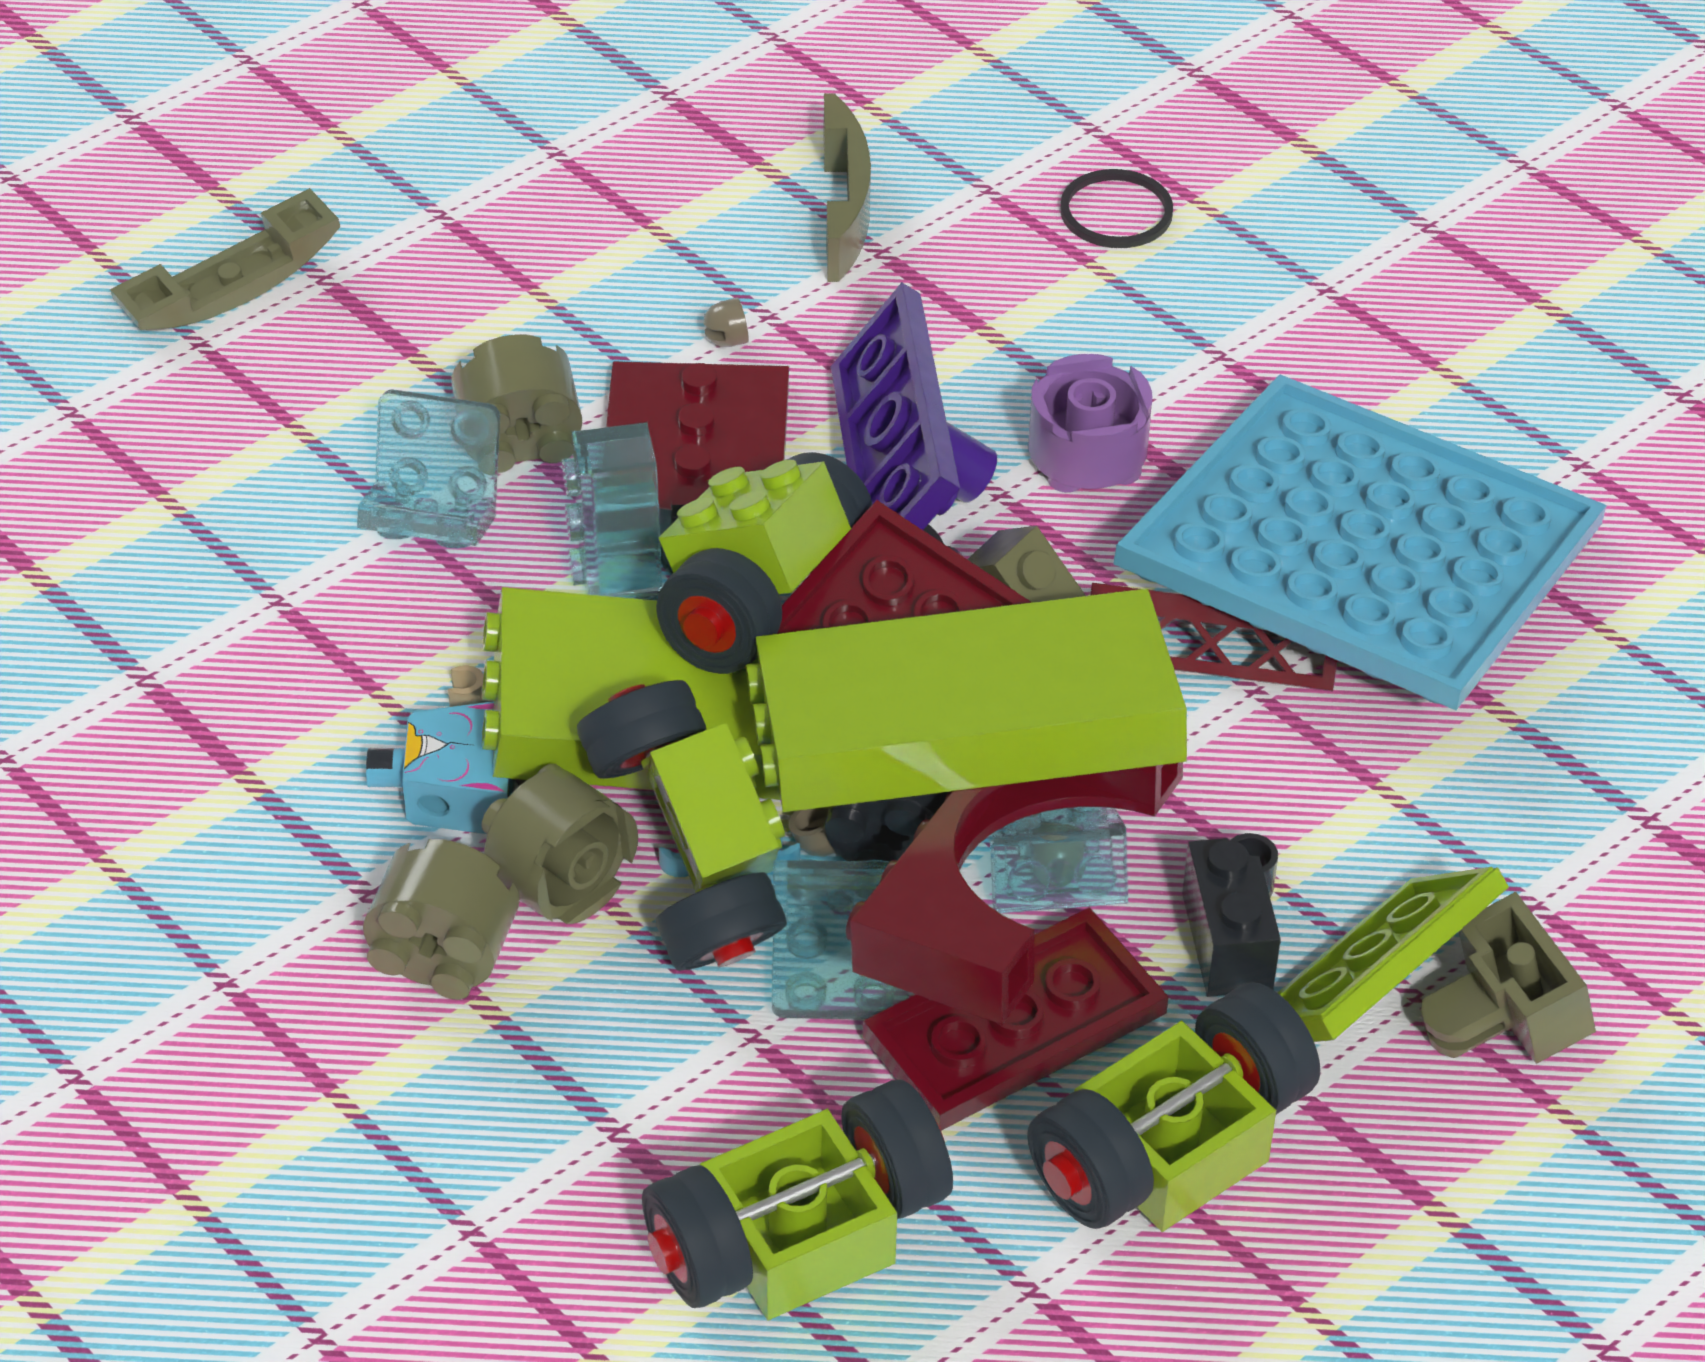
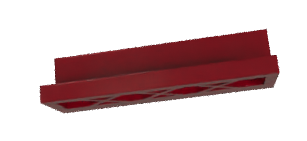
M1092 582L1090 595L1139 589ZM1149 590L1158 621H1160L1161 630L1170 623L1194 626L1206 642L1186 658L1170 656L1175 671L1333 692L1337 667L1336 659L1325 655L1322 676L1295 673L1280 654L1283 649L1294 641L1285 638L1274 646L1267 636H1282L1268 630L1256 628L1245 620L1212 606L1203 605L1198 600L1186 595ZM1204 627L1222 629V631L1212 638ZM1233 631L1252 633L1257 635L1268 652L1248 667L1232 665L1217 644ZM1211 649L1221 663L1196 659ZM1274 657L1284 671L1262 669L1260 667Z

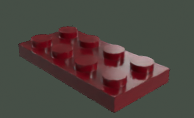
M1088 907L1034 934V983L1003 1025L915 994L863 1020V1038L897 1080L902 1079L915 1088L929 1107L942 1131L1167 1014L1169 996L1095 912Z

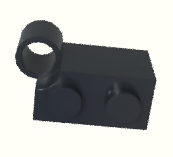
M1244 833L1235 836L1231 840L1222 838L1188 841L1182 895L1207 997L1226 995L1238 986L1251 982L1263 984L1274 990L1281 938L1270 898L1274 891L1278 850L1275 844L1265 836L1255 833Z

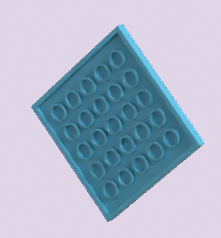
M1279 374L1118 542L1113 565L1137 574L1146 581L1156 582L1198 600L1203 605L1212 606L1245 620L1256 628L1268 630L1306 646L1312 652L1327 655L1362 670L1373 678L1383 679L1416 693L1429 702L1441 704L1456 711L1602 525L1607 505Z

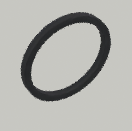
M1104 169L1084 174L1072 181L1062 194L1060 213L1067 228L1073 234L1089 243L1109 248H1131L1150 243L1166 232L1173 217V202L1168 191L1149 176L1130 170ZM1112 180L1126 181L1143 186L1153 192L1162 202L1165 213L1161 221L1146 232L1132 236H1108L1093 232L1077 222L1070 212L1069 203L1079 190L1090 184Z

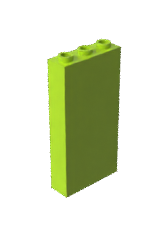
M502 587L498 612H486L483 630V651L494 652V661H485L482 685V699L494 700V710H485L482 727V749L493 750V777L528 780L537 775L544 766L557 764L589 785L653 790L649 781V768L615 778H598L592 770L587 752L583 748L578 736L577 724L589 713L608 703V699L624 689L644 684L647 687L666 681L683 680L691 688L696 701V707L701 712L706 724V730L727 722L734 740L743 736L747 739L759 769V774L754 776L757 786L755 791L758 798L780 800L778 785L765 787L760 746L770 744L758 745L753 713V705L756 704L750 703L746 667L734 673L718 674L702 670L683 659L668 643L660 628L657 618L656 600ZM758 657L751 664L758 663Z
M1148 588L757 636L758 663L746 665L750 703L756 704L753 705L757 743L758 745L770 744L760 746L765 787L778 785L782 812L1187 762V708Z

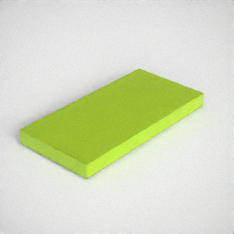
M1485 867L1411 878L1277 993L1298 1013L1314 1042L1335 1040L1505 892L1509 886L1498 867Z

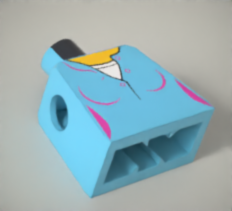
M494 701L413 712L408 716L405 748H368L366 759L367 786L403 787L406 820L413 825L486 834L482 830V820L485 812L496 800L507 799L514 792L515 779L493 777V750L482 749L485 710H494Z

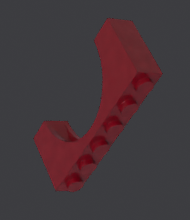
M1183 762L947 792L944 803L931 820L925 819L918 826L913 842L899 860L894 859L886 866L880 884L865 902L859 901L852 909L846 925V938L851 941L852 972L1003 1025L1034 983V929L1002 915L986 904L969 887L960 873V869L969 854L978 844L1002 827L1022 818L1051 810L1075 807H1106L1139 812L1155 817L1183 779Z

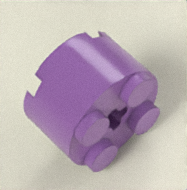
M1077 354L1054 361L1047 366V373L1039 382L1036 378L1031 391L1028 450L1036 467L1048 476V483L1055 490L1071 493L1080 488L1099 489L1118 484L1127 485L1134 483L1140 478L1142 466L1146 461L1153 396L1148 380L1134 367L1130 366V372L1128 373L1112 366V357L1101 354Z

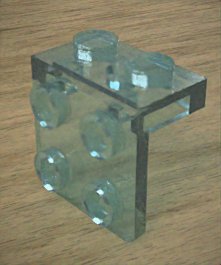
M394 389L385 391L378 400L375 484L358 505L357 528L377 531L378 535L387 539H405L413 536L436 540L439 545L447 548L457 549L470 545L477 546L496 518L500 412L498 408L489 403Z
M1075 807L1046 811L1020 818L988 836L991 851L992 905L999 913L1128 904L1126 826L1115 808Z
M774 860L773 887L787 921V925L773 936L772 1011L776 1016L780 1018L867 1019L909 998V992L852 972L851 941L846 938V925L852 909L859 901L865 902L880 884L882 874L890 861Z

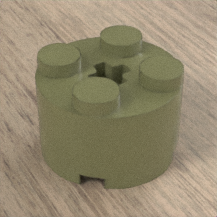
M507 335L488 340L474 348L475 358L463 368L461 361L458 363L453 371L451 380L462 437L466 449L473 457L479 460L482 470L497 474L508 471L514 466L515 462L542 459L547 463H560L572 456L575 450L574 441L582 429V414L569 358L562 348L556 345L555 351L543 346L541 337L533 335Z
M557 764L544 766L537 775L521 784L507 799L496 800L489 806L482 820V830L487 834L484 854L501 867L497 877L508 890H510L512 883H514L519 892L520 901L552 922L553 919H560L565 924L578 923L591 917L603 908L622 884L614 876L623 858L632 864L638 846V829L633 816L610 798Z
M428 839L424 849L408 851L411 844L408 843L401 846L394 853L365 917L363 932L370 947L367 953V960L373 968L383 974L402 975L417 983L432 986L438 994L445 998L453 1000L464 999L469 995L472 987L483 983L491 975L519 908V892L514 883H512L510 890H508L497 877L501 867L489 856L472 847L445 839Z

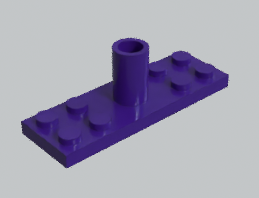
M901 282L831 365V372L847 466L859 476L866 486L872 504L878 500L924 530L936 515L945 514L951 508L956 498L964 503H969L985 490L997 466V453L946 421L921 294Z

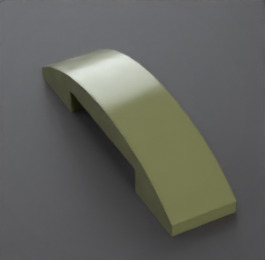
M824 93V172H847V201H827V282H839L857 260L867 237L870 222L871 161L866 137L853 112L835 93Z
M309 188L261 212L265 230L173 277L162 264H159L111 288L112 298L140 330L175 328L213 318L266 293L300 269L316 255L341 227L339 218Z

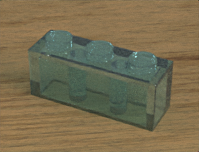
M645 422L573 431V458L562 459L567 497L576 496V503L565 504L570 542L579 541V548L568 549L573 586L584 585L585 592L588 595L657 600L662 588L661 550L658 538L660 536L657 464L648 424Z

